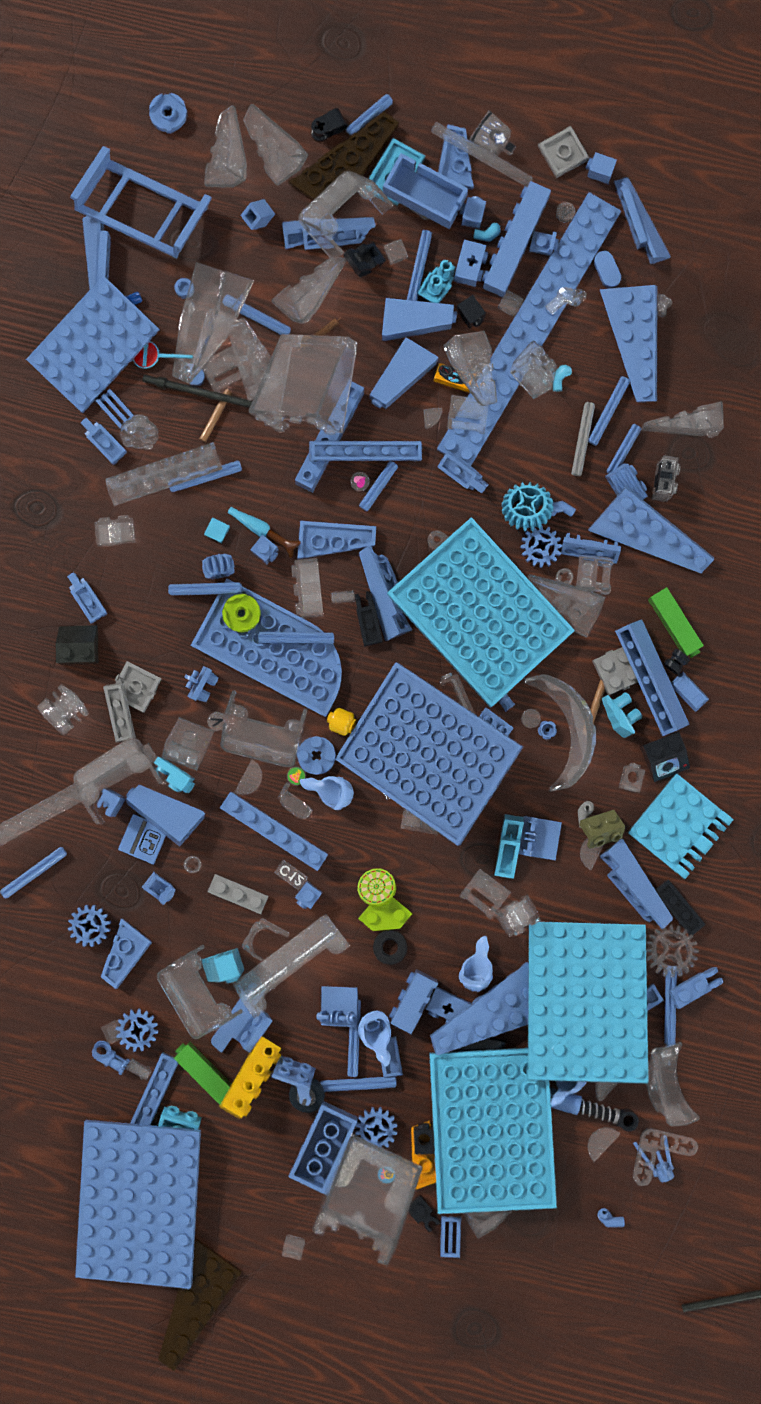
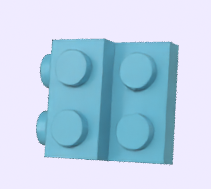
M157 757L154 762L158 765L156 769L165 775H169L166 779L169 782L168 786L176 792L184 791L185 793H190L195 785L193 783L195 778L165 758Z
M176 1106L164 1107L158 1126L199 1130L202 1117H198V1114L193 1111L181 1112Z

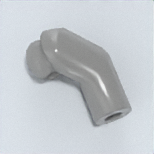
M586 801L578 809L579 824L580 820L588 818L593 812L594 804L592 802Z

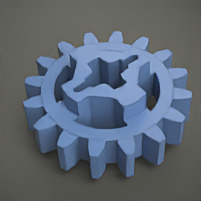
M543 526L539 530H536L534 527L532 533L528 531L525 533L528 538H522L521 540L525 543L520 546V549H525L521 555H527L526 562L533 561V567L536 563H539L540 568L543 567L544 563L550 566V560L556 562L555 555L560 556L561 554L557 550L562 548V545L557 543L561 538H555L556 531L550 533V527L546 530H543ZM541 535H545L550 539H545ZM533 537L534 545L529 548V541ZM539 543H540L541 545H546L545 548L543 549V551H542L541 548H540V549H535V548H537V546L539 545ZM554 546L553 553L549 556L548 550ZM536 554L540 556L541 559L535 558L533 555Z
M85 905L84 910L81 907L77 908L78 913L73 912L71 914L74 919L68 921L72 924L68 930H73V934L70 937L76 936V943L83 941L82 945L84 947L88 943L93 947L95 941L97 944L102 943L100 938L106 939L107 935L105 932H110L111 930L107 928L111 921H106L105 919L108 917V914H102L103 908L96 910V905H93L91 909L89 905ZM88 913L86 919H79L83 914ZM97 916L100 918L102 924H100L96 919ZM91 921V925H93L96 928H91L88 930V926H86L84 923H88ZM78 928L81 929L82 935L79 933ZM94 932H100L97 937L91 938Z
M138 1008L137 1013H134L133 1009H130V1015L123 1013L125 1019H119L118 1022L121 1026H116V1030L120 1031L116 1037L122 1038L120 1045L126 1043V1049L128 1050L131 1046L133 1047V1052H136L137 1047L144 1051V1045L151 1047L149 1041H155L156 1038L153 1034H158V1030L154 1029L158 1025L157 1022L152 1023L154 1016L148 1017L147 1010L142 1014L140 1008ZM137 1017L143 1018V1019H145L147 1022H146V1023H142V1022L138 1021V1018H137ZM130 1020V1027L124 1030L126 1022ZM135 1023L138 1028H142L139 1037L136 1032H132ZM150 1030L147 1039L143 1040L144 1033ZM127 1038H134L136 1043L129 1041Z
M371 1107L370 1113L364 1110L365 1116L359 1115L358 1119L361 1123L357 1122L356 1127L360 1129L356 1130L355 1133L356 1135H361L358 1141H365V1148L371 1145V1150L373 1151L375 1146H378L379 1151H381L382 1145L388 1148V1141L394 1142L392 1135H397V1131L393 1128L397 1127V1123H392L394 1115L389 1117V1110L383 1113L382 1107H379L378 1111ZM375 1116V1119L372 1121H367L370 1117ZM382 1118H384L388 1122L389 1127L388 1125H384V1123L382 1122ZM375 1125H379V1130L377 1133H375L373 1129L375 1128ZM364 1131L370 1134L371 1140L366 1137ZM386 1136L383 1140L378 1141L380 1137Z

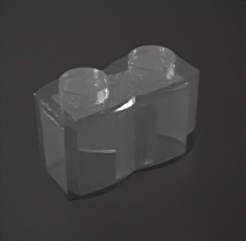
M129 515L118 516V519L110 520V517L99 518V521L94 522L98 547L136 543L134 519L129 518Z

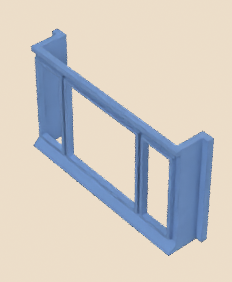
M105 146L101 148L70 196L74 200L75 211L176 259L200 218L208 210V205L212 200V197L205 194L200 202L110 160V149ZM106 170L122 176L100 212L84 205ZM128 180L176 202L154 238L106 216ZM183 205L194 210V213L174 243L173 248L161 242V239Z

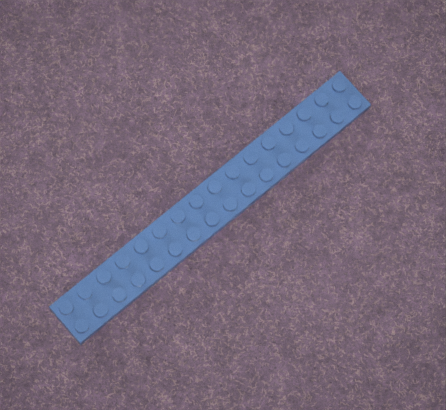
M590 192L587 194L558 243L557 251L554 250L439 444L437 451L444 455L447 451H451L471 466L619 217L621 210Z

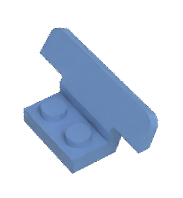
M257 983L249 985L212 1037V1045L221 1053L232 1037L240 1042L244 1050L250 1053L271 1024L272 1019L268 1013L256 1005L266 991L265 988Z

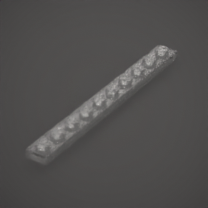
M148 743L0 824V846L98 794L103 788H109L153 764L157 757L152 747Z

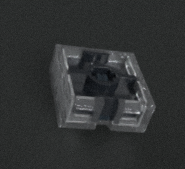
M663 455L657 462L652 500L667 502L676 494L678 483L675 482L676 475H679L681 464H678V457Z

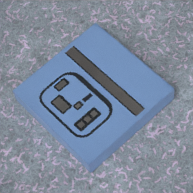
M133 814L118 850L148 863L155 864L166 835L145 818Z

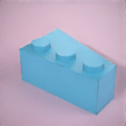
M238 948L201 959L208 982L226 981V984L237 981L244 971Z

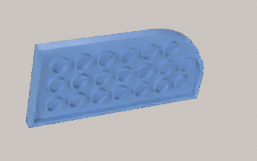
M226 579V581H225L224 583H235V582H233V581H231V580H229V579ZM242 587L240 594L251 596L257 601L261 617L254 629L242 633L233 631L224 622L222 610L226 601L237 594H218L191 646L326 717L338 695L341 685V663L334 644L260 643L258 641L259 632H324L311 622ZM239 611L238 615L240 617H243L245 615V611Z

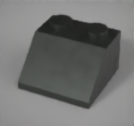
M98 625L59 626L56 639V663L60 665L99 664Z

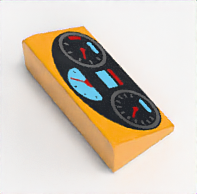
M439 363L434 381L470 393L475 374Z

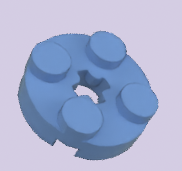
M173 93L160 94L150 103L149 115L152 124L158 130L171 134L184 125L187 118V110L184 101L178 95ZM172 109V115L165 116L164 110L169 111Z
M318 736L303 741L297 754L301 768L315 775L328 772L333 767L336 757L335 749L331 742ZM321 751V760H312V752Z

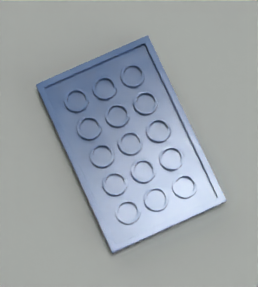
M102 276L26 360L83 413L160 329L106 277Z

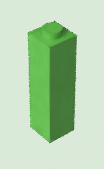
M666 587L650 597L648 601L678 649L691 658L701 652L699 648L704 645L668 588Z
M191 1042L187 1045L183 1043L175 1051L177 1055L174 1059L220 1105L232 1084Z

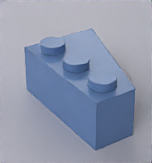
M417 969L415 973H410L406 981L409 985L406 990L402 989L397 999L400 1003L397 1008L393 1007L389 1015L392 1018L390 1024L412 1034L426 1004H428L434 988L436 989L438 985L437 979Z

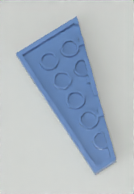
M657 286L600 289L636 402H657Z
M627 487L620 492L588 530L698 573H702L714 560L711 554Z
M525 962L518 970L508 975L505 980L495 985L473 1002L471 1006L461 1011L458 1016L431 1034L430 1037L435 1054L440 1055L528 1025V962Z

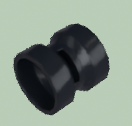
M675 648L671 658L666 659L663 664L672 673L679 675L682 667L687 665L690 659L682 651Z

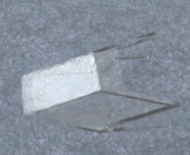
M196 262L180 318L175 354L193 355V358H175L173 377L189 384L193 381L230 335L254 280L226 271L224 275L222 270Z

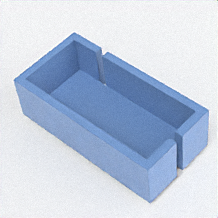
M400 153L383 185V195L450 229L458 211H460L467 198L468 188L421 163L418 164L417 173L414 172L416 161Z

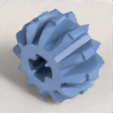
M213 555L202 561L205 578L219 579L234 573L235 566L231 555Z

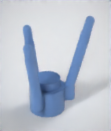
M665 1134L663 1135L667 1162L663 1161L660 1152L656 1151L659 1160L656 1169L637 1142H633L639 1154L652 1170L654 1177H658L660 1182H667L674 1178L672 1171L674 1167Z

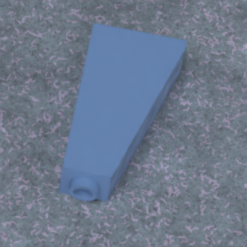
M386 298L382 341L451 329L452 323H456L457 311H453L454 305Z
M405 338L370 393L371 403L378 408H388L437 364L438 357L410 339Z
M142 785L131 788L126 795L127 805L179 847L205 818V813L202 810Z

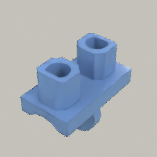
M204 666L200 673L194 670L191 676L185 674L184 678L188 679L185 687L191 689L187 697L195 701L207 702L210 693L203 690L205 683L215 686L219 677L212 673L211 669Z

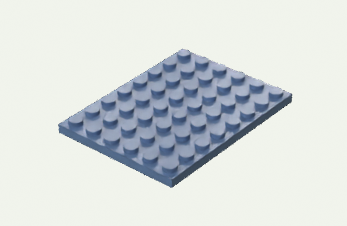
M395 662L335 760L450 841L460 846L523 746L398 662Z
M96 1120L84 1121L76 1278L187 1289L192 1287L201 1130Z

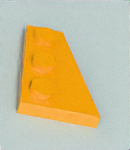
M412 1126L414 1191L436 1183L435 1154H415L414 1126ZM421 1134L419 1139L422 1142H427L430 1140V1137L427 1134Z

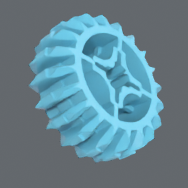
M522 482L521 487L515 484L514 490L509 489L508 494L504 495L502 514L505 515V520L509 521L510 526L516 525L517 530L523 527L524 532L527 528H530L533 532L535 526L540 529L542 524L546 525L548 519L551 518L553 499L550 498V493L546 492L545 487L539 489L538 483L532 486L531 482L528 485ZM519 500V503L513 508V504ZM542 505L543 508L538 513H536L538 507Z

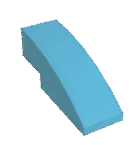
M504 814L495 876L514 879L524 824L523 817Z

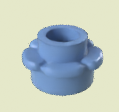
M552 721L541 722L538 728L539 735L543 736V739H551L557 733L556 725Z

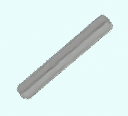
M591 402L584 404L571 473L574 476H581L595 407V404Z

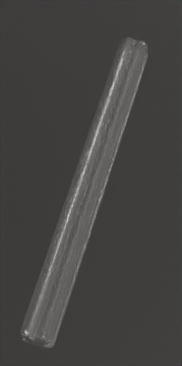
M436 122L431 131L433 134L524 186L528 187L530 181L533 180V177L440 123Z

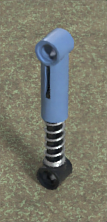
M550 1087V1097H552L558 1091V1089ZM569 1094L565 1097L563 1103L554 1107L551 1106L553 1109L574 1115L581 1112L582 1115L585 1113L589 1117L592 1115L595 1118L606 1119L608 1122L612 1121L613 1124L622 1127L625 1131H633L639 1125L637 1115L629 1108L611 1109L610 1106L604 1107L603 1104L598 1105L596 1102L594 1104L590 1101L586 1102L582 1099V1096L576 1094ZM625 1116H632L631 1123H623Z

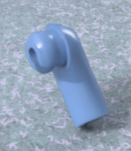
M564 501L553 502L552 516L563 512L572 517L576 511L574 507Z
M601 1208L598 1211V1219L606 1227L625 1226L624 1217H613L606 1208Z

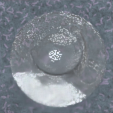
M143 414L134 415L130 420L124 422L120 428V437L123 445L126 447L149 450L153 448V445L158 440V428Z

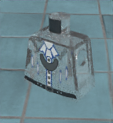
M488 110L470 137L468 147L492 158H497L501 151L511 156L516 145L508 141L511 135L510 128Z

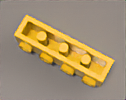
M261 1036L249 1053L219 1107L238 1119L243 1116L246 1117L252 1108L250 1106L252 1099H257L262 1090L259 1088L262 1081L266 1082L271 1074L270 1067L278 1062L281 1056L279 1054L281 1048Z

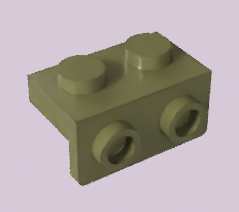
M615 810L582 819L579 824L588 838L587 846L589 849L622 839L625 825Z

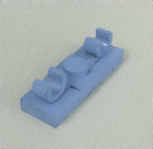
M567 533L566 537H564L561 554L616 564L621 552V546H618L616 541L614 545H609L607 540H604V543L585 539L580 540V535H577V538L574 539L570 538V533Z

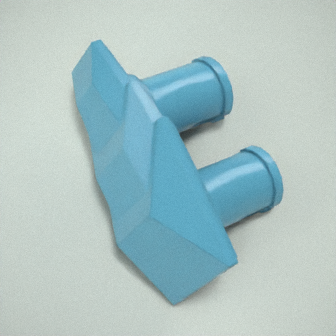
M443 260L440 263V267H436L432 273L429 272L418 295L431 303H440L452 287L451 283L454 279L455 266L451 262L448 263V260Z
M624 692L614 700L609 695L603 697L602 702L613 730L623 738L634 734L635 731L632 724L642 719L641 712L635 708L625 715L621 709L632 702L630 695Z

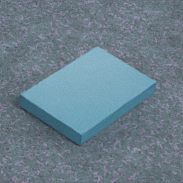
M392 138L365 184V188L398 206L399 202L383 195V185L400 153L416 161V169L414 171L416 173L418 164L423 163L425 155Z

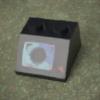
M679 732L640 746L654 782L690 768L687 750Z

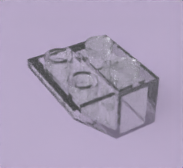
M533 340L514 360L510 373L530 396L535 399L552 389L557 366L555 361L547 356L543 347Z

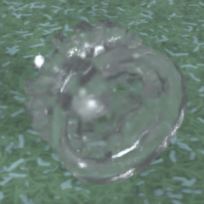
M567 568L560 569L555 576L556 583L561 586L569 585L573 580V573ZM560 573H567L569 581L565 580L562 582Z
M190 856L184 861V869L189 873H196L202 868V861L197 856ZM191 859L198 863V866H195V870H192V867H188Z

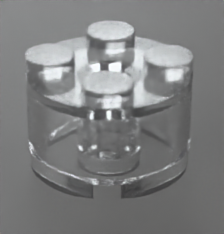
M529 895L522 896L520 902L516 900L510 902L495 913L506 935L516 936L525 931V926H532L541 921L540 915Z

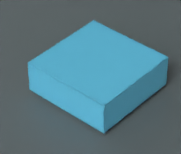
M212 518L204 535L222 544L230 526Z

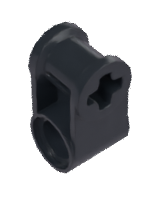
M339 108L332 109L313 120L311 135L315 141L322 142L346 130L348 124Z

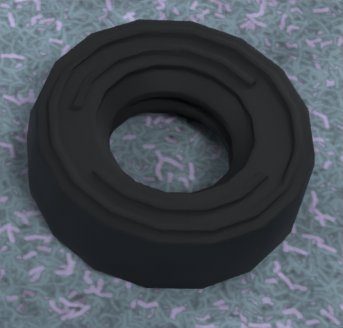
M394 930L381 932L375 938L373 944L374 955L380 962L387 965L397 964L402 961L408 949L404 936ZM394 940L398 945L396 953L392 955L386 954L383 951L384 942Z

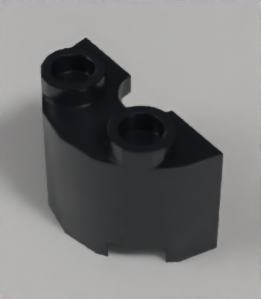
M374 242L367 245L364 243L354 250L351 248L343 254L355 274L360 278L372 273L371 269L377 265H383L386 261Z

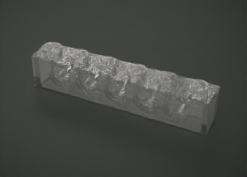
M214 442L106 478L105 480L113 505L116 506L222 470L223 468Z

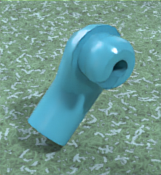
M561 365L553 373L554 392L562 391V379L570 376L572 373L570 366Z

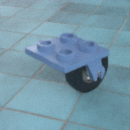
M280 1056L272 1078L292 1084L289 1098L293 1107L305 1113L314 1112L319 1109L324 1101L325 1093L321 1083L313 1079L316 1068L311 1067L307 1063L294 1061L290 1057Z

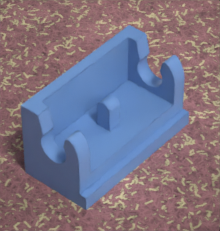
M103 788V794L97 803V807L100 808L103 803L104 808L108 807L105 814L109 817H115L126 798L111 789Z

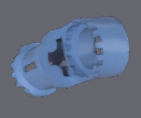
M98 1041L93 1047L92 1056H94V1059L96 1058L104 1066H110L118 1071L119 1075H122L125 1070L124 1067H127L126 1065L130 1062L129 1059L125 1060L118 1056L106 1041ZM98 1047H103L106 1049L107 1053L101 1055L97 1052L96 1049Z

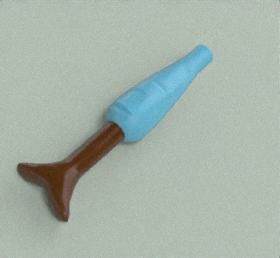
M230 507L228 510V514L235 517L256 535L269 537L284 546L290 558L294 555V549L301 544V541H291L273 532L266 522L238 511L233 507Z

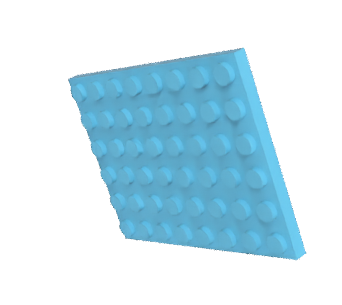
M472 517L387 592L391 600L490 708L575 631Z
M529 922L528 1080L648 1083L646 925Z
M528 1048L446 1052L440 1055L430 1053L438 1214L556 1208L550 1082L528 1080Z

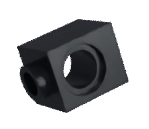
M471 295L457 305V312L469 329L473 326L476 328L484 322L486 312L474 295Z
M419 1123L418 1126H414L415 1154H435L434 1129L429 1123ZM421 1134H427L430 1137V1140L427 1142H422L419 1139V1136Z

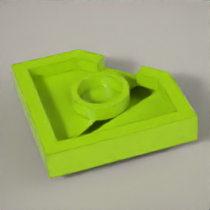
M393 897L384 906H368L358 919L372 931L400 929L412 915V912Z

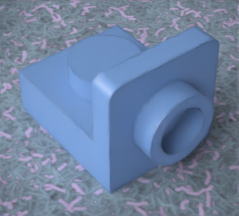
M534 231L529 252L551 256L553 250L557 251L559 239H556L557 232H553L550 235Z

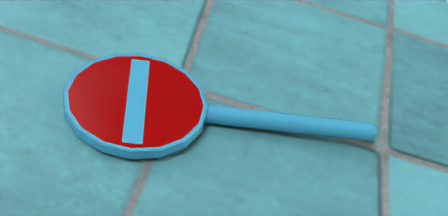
M149 341L133 358V361L139 368L148 369L157 363L159 357L192 359L193 355L159 354L157 346Z

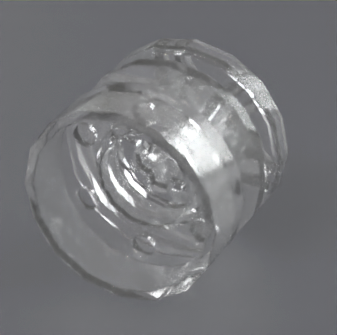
M61 684L58 686V689L62 696L58 692L53 691L52 694L56 701L53 702L45 698L37 708L47 721L65 736L74 728L70 719L73 717L81 722L82 718L77 712H80L85 717L89 712L83 701L72 690Z

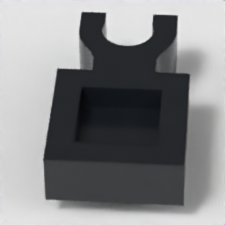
M418 1195L405 1207L418 1224L421 1221L424 1222L428 1232L432 1231V1228L428 1225L430 1221H434L437 1225L440 1224V1220L430 1214L433 1209L421 1195Z

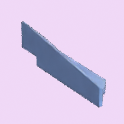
M626 177L614 181L637 249L645 248L650 264L669 259L670 254L629 178Z
M86 216L83 218L89 287L91 289L102 276L107 279L109 278L111 237L108 231H104L103 223Z
M373 217L282 222L285 249L303 244L305 250L358 244L365 239V235L369 230L375 227V221Z
M367 546L359 552L384 639L388 641L412 631V628L401 609L387 595V592L398 583L388 558L383 554L378 556L373 552L371 546Z
M620 839L599 855L612 869L607 874L609 879L641 917L648 922L655 920L660 928L664 929L673 920V917L624 840Z

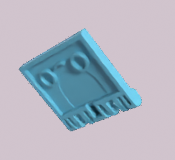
M675 774L627 833L679 876L686 879L690 873L678 863L681 862L692 871L695 867L683 857L689 853L696 861L700 862L702 857L693 851L691 847L694 846L702 854L706 855L714 844L702 834L706 833L713 840L717 841L719 837L708 829L709 825L712 823L717 829L724 832L726 827L715 818L717 817L727 826L732 823L733 819L681 776Z

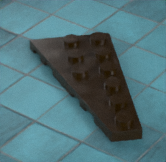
M382 112L367 123L363 129L353 133L349 139L331 149L312 166L305 168L301 174L290 179L288 183L335 215L397 129L399 122L387 113Z
M195 1238L192 1287L190 1289L179 1288L158 1358L160 1362L173 1371L182 1361L242 1272L241 1269L197 1238Z

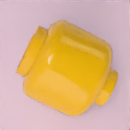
M341 708L330 712L327 718L329 729L343 736L351 733L357 722L352 712Z

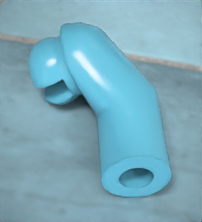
M492 223L485 231L475 229L473 239L487 242L492 241L500 234V225Z

